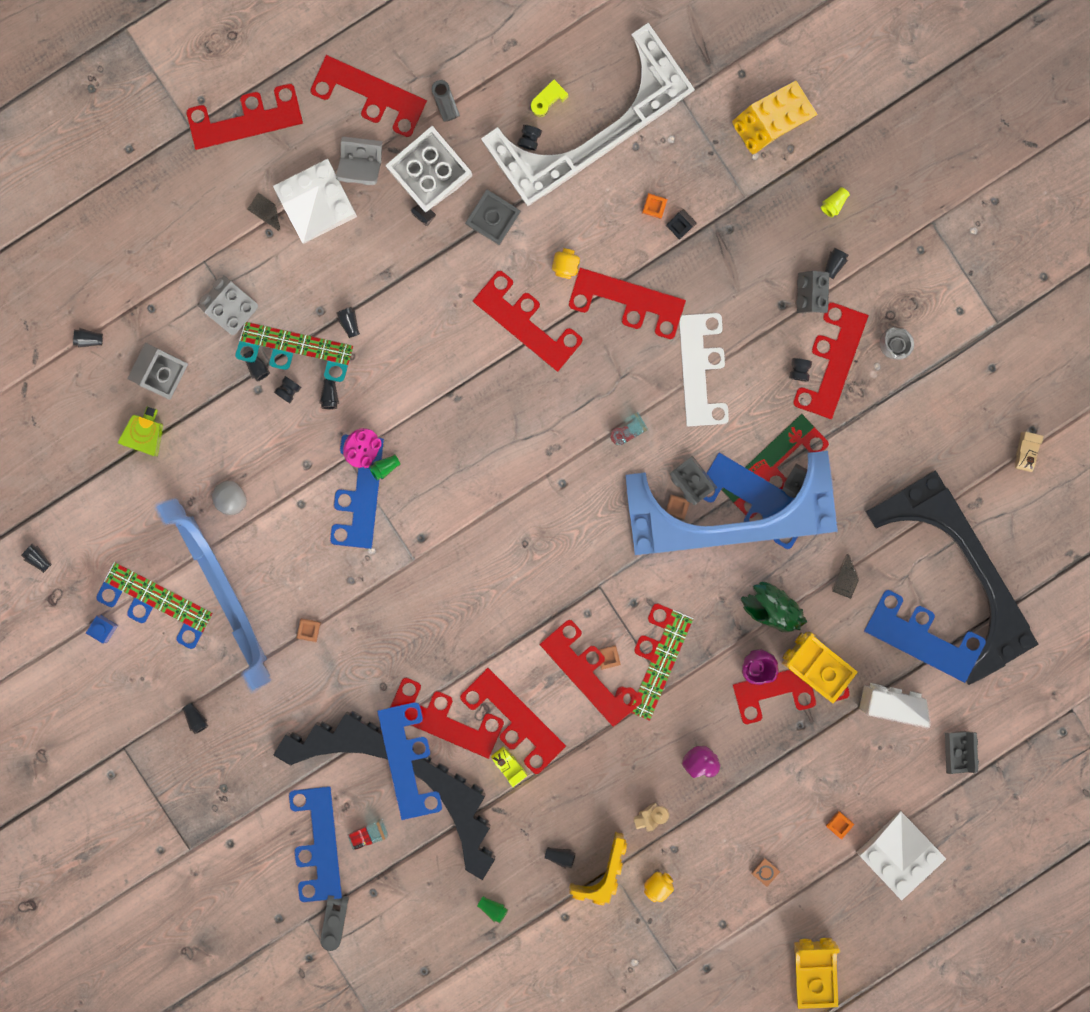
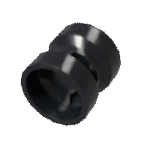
M523 125L521 130L523 134L519 138L517 145L536 151L538 146L537 140L541 137L542 130L530 125Z
M792 358L791 365L793 370L789 374V379L809 382L810 375L808 371L812 366V361Z
M285 376L282 379L281 386L277 387L274 393L290 404L294 399V394L299 392L302 387Z

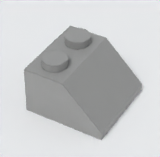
M145 343L127 379L170 400L188 363Z

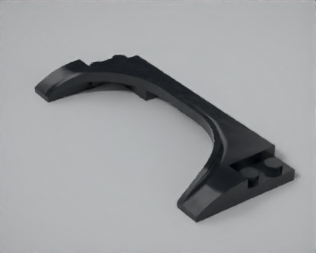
M936 470L865 511L875 529L898 521H919L942 530L957 544L979 580L988 600L990 620L985 638L986 643L966 680L968 685L1006 666L1005 664L1039 645L1030 630L1027 620L950 490L946 488Z

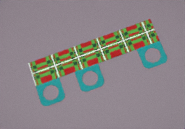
M246 322L235 357L238 360L254 362L259 347L264 346L273 348L269 364L271 367L278 369H289L294 353L327 360L324 377L328 380L342 382L346 376L353 346ZM245 346L251 347L254 351L253 355L249 358L243 357L240 353L241 349ZM284 354L287 356L288 361L285 365H277L274 361L275 356ZM333 366H338L342 369V374L340 377L334 378L330 376L329 369Z

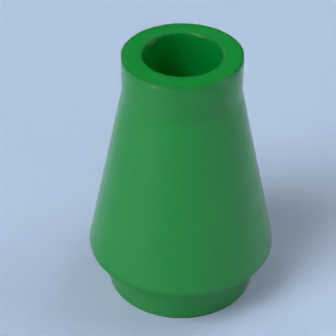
M394 454L372 462L373 465L369 466V469L376 480H383L401 464Z
M484 896L477 905L494 923L498 922L500 924L508 912L505 905L487 899Z

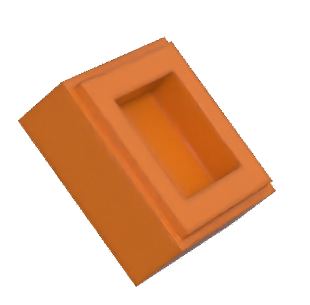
M648 193L642 213L662 219L668 199Z
M838 810L825 826L842 840L855 824Z

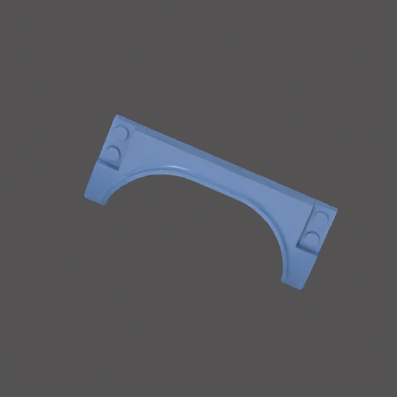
M828 451L807 453L808 468L805 481L800 492L786 508L771 517L742 523L697 526L682 522L667 513L656 501L649 488L646 473L626 475L635 555L838 532Z
M177 498L156 505L155 507L164 525L176 524L193 559L198 561L234 632L232 634L250 667L242 675L251 692L271 682L269 671L262 663L268 659L254 634L234 590L212 549L201 533L194 517H186V512Z

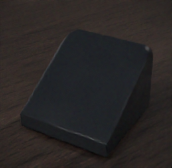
M416 205L411 210L412 215L425 226H428L436 217V214L431 209L425 213L419 205Z
M682 209L666 226L680 240L697 222Z

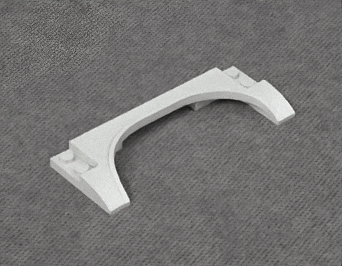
M649 23L632 34L641 61L642 75L636 99L620 119L586 143L563 154L538 155L515 146L502 134L498 127L481 138L527 207L542 196H546L694 92L695 89Z

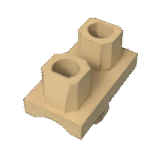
M657 803L650 804L646 809L640 811L639 815L633 817L637 829L646 827L647 832L653 831L659 824L667 822L669 811L663 806H657Z

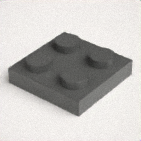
M486 190L465 225L500 246L521 211L494 193Z

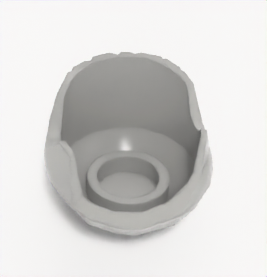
M892 327L886 330L880 338V349L888 358L904 359L913 351L914 339L906 329Z
M223 481L214 488L212 493L214 506L226 515L240 513L247 504L244 491L233 481Z

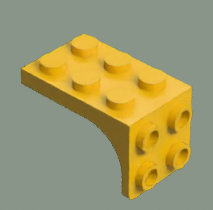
M794 81L750 105L732 123L747 149L754 155L780 136L811 120L818 114L798 82Z
M812 632L800 633L794 641L796 643L792 650L789 648L782 656L784 659L782 664L834 704L858 671L822 644Z
M615 832L604 877L592 886L570 884L569 894L573 895L572 898L582 901L585 898L591 899L593 903L598 905L610 904L611 895L616 894L618 886L617 879H615L616 874L620 875L623 863H621L622 859L620 857L621 854L625 855L627 848L623 833Z
M820 938V941L813 942L811 939H800L799 942H794L798 1009L838 1007L837 953H840V948L831 938Z

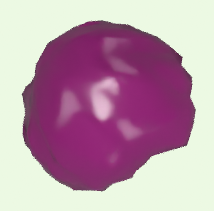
M763 649L752 650L744 658L742 665L743 677L749 683L757 685L773 682L778 674V661L773 654Z
M695 746L685 754L681 762L683 768L692 778L703 775L712 778L720 770L718 756L707 746Z

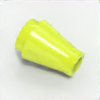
M840 187L838 191L822 202L821 210L831 218L838 215L850 195L845 188Z

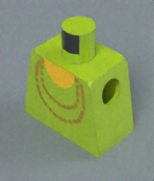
M147 406L143 417L133 415L118 440V444L158 457L163 424L154 421L158 410Z

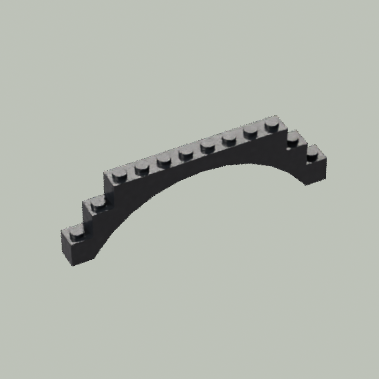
M347 711L335 732L331 730L333 727L323 721L321 724L317 722L305 742L295 732L291 734L286 733L273 756L290 766L315 756L339 752L363 753L388 760L383 734L379 731L380 727L370 721L369 723L361 720L362 716L354 711L351 713ZM430 756L412 760L414 775L424 781L433 791L440 794L443 804L454 820L462 843L465 870L483 881L496 857L491 849L485 846L483 848L479 847L491 826L488 824L489 820L481 815H478V817L474 816L486 796L483 793L484 789L476 784L471 786L466 783L467 779L458 773L456 775L448 772L449 768L441 763L436 765L431 762L432 758Z

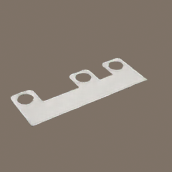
M719 313L682 315L680 319L687 427L726 424L729 421L728 406L725 403L707 404L705 370L723 368L725 357L722 348L704 349L703 335L720 334L722 332V317ZM713 317L718 320L719 325L716 330L707 329L706 320ZM712 352H717L721 356V361L717 365H712L708 361V356ZM717 407L722 408L725 412L724 418L722 420H715L712 417L713 409Z

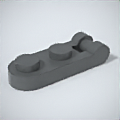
M328 895L321 934V945L327 951H334L340 946L349 897L347 896L334 899V896ZM333 905H340L341 909L335 910Z

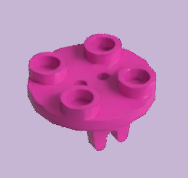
M361 428L355 430L345 441L343 447L345 460L353 467L368 468L378 454L381 440L370 429Z

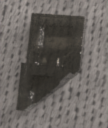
M257 193L247 210L279 231L280 225L275 204L260 193Z
M846 554L832 592L851 599L859 578L850 555Z

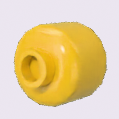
M563 248L562 252L558 251L554 254L552 270L556 272L555 276L571 279V276L577 275L580 257L574 254L575 250Z
M655 872L644 883V893L653 902H663L674 891L672 884L674 880L666 872L664 874Z

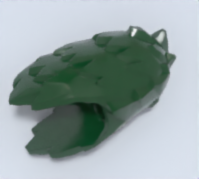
M759 582V584L753 586L756 592L755 596L749 594L748 597H741L744 610L754 620L776 628L780 632L801 630V626L807 623L806 618L803 616V609L785 591L770 583Z

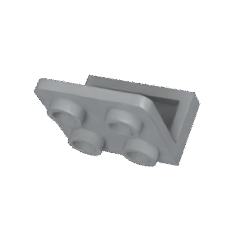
M342 137L341 158L336 179L346 183L375 185L382 162V141Z
M223 276L215 281L209 293L202 296L198 307L227 332L235 335L258 309V304L226 276Z

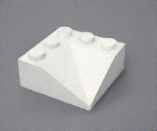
M433 126L386 165L387 170L425 213L456 191L473 176L470 169Z
M328 159L273 186L303 244L357 217L340 181L336 179V173Z
M870 683V686L864 685L859 709L866 714L928 728L930 726L927 700L921 697V693L910 691L908 695L903 694L902 689L890 687L889 690L875 683Z
M901 811L857 851L859 856L901 900L946 860L938 849Z

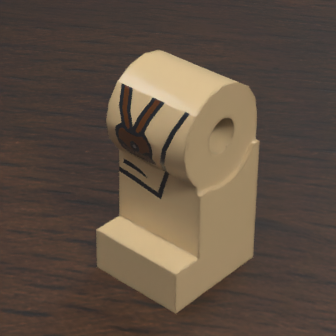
M1021 432L1016 453V469L1028 472L1034 470L1039 447L1044 436Z

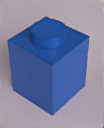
M98 615L93 620L86 634L104 644L110 640L118 625L103 615Z

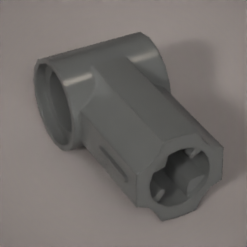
M445 80L434 82L432 93L443 122L460 117L449 84ZM439 85L446 87L447 91L444 95H438L435 92Z

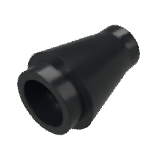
M834 248L832 252L830 251L824 272H828L829 277L834 279L847 263L849 255Z
M352 307L336 312L337 320L347 333L348 338L360 334L356 313L352 310Z
M79 328V330L74 329L73 346H78V348L102 346L103 334Z
M253 350L245 353L243 357H251L254 353ZM258 356L254 362L245 361L252 379H255L257 382L265 379L270 374L269 367Z
M323 380L319 401L322 409H337L339 398L335 381Z
M33 544L21 554L25 562L43 573L52 565L38 546L35 547Z
M193 703L182 708L189 730L193 731L194 734L200 733L208 727V720Z
M547 847L544 859L550 860L564 869L572 868L576 853L571 852V849Z

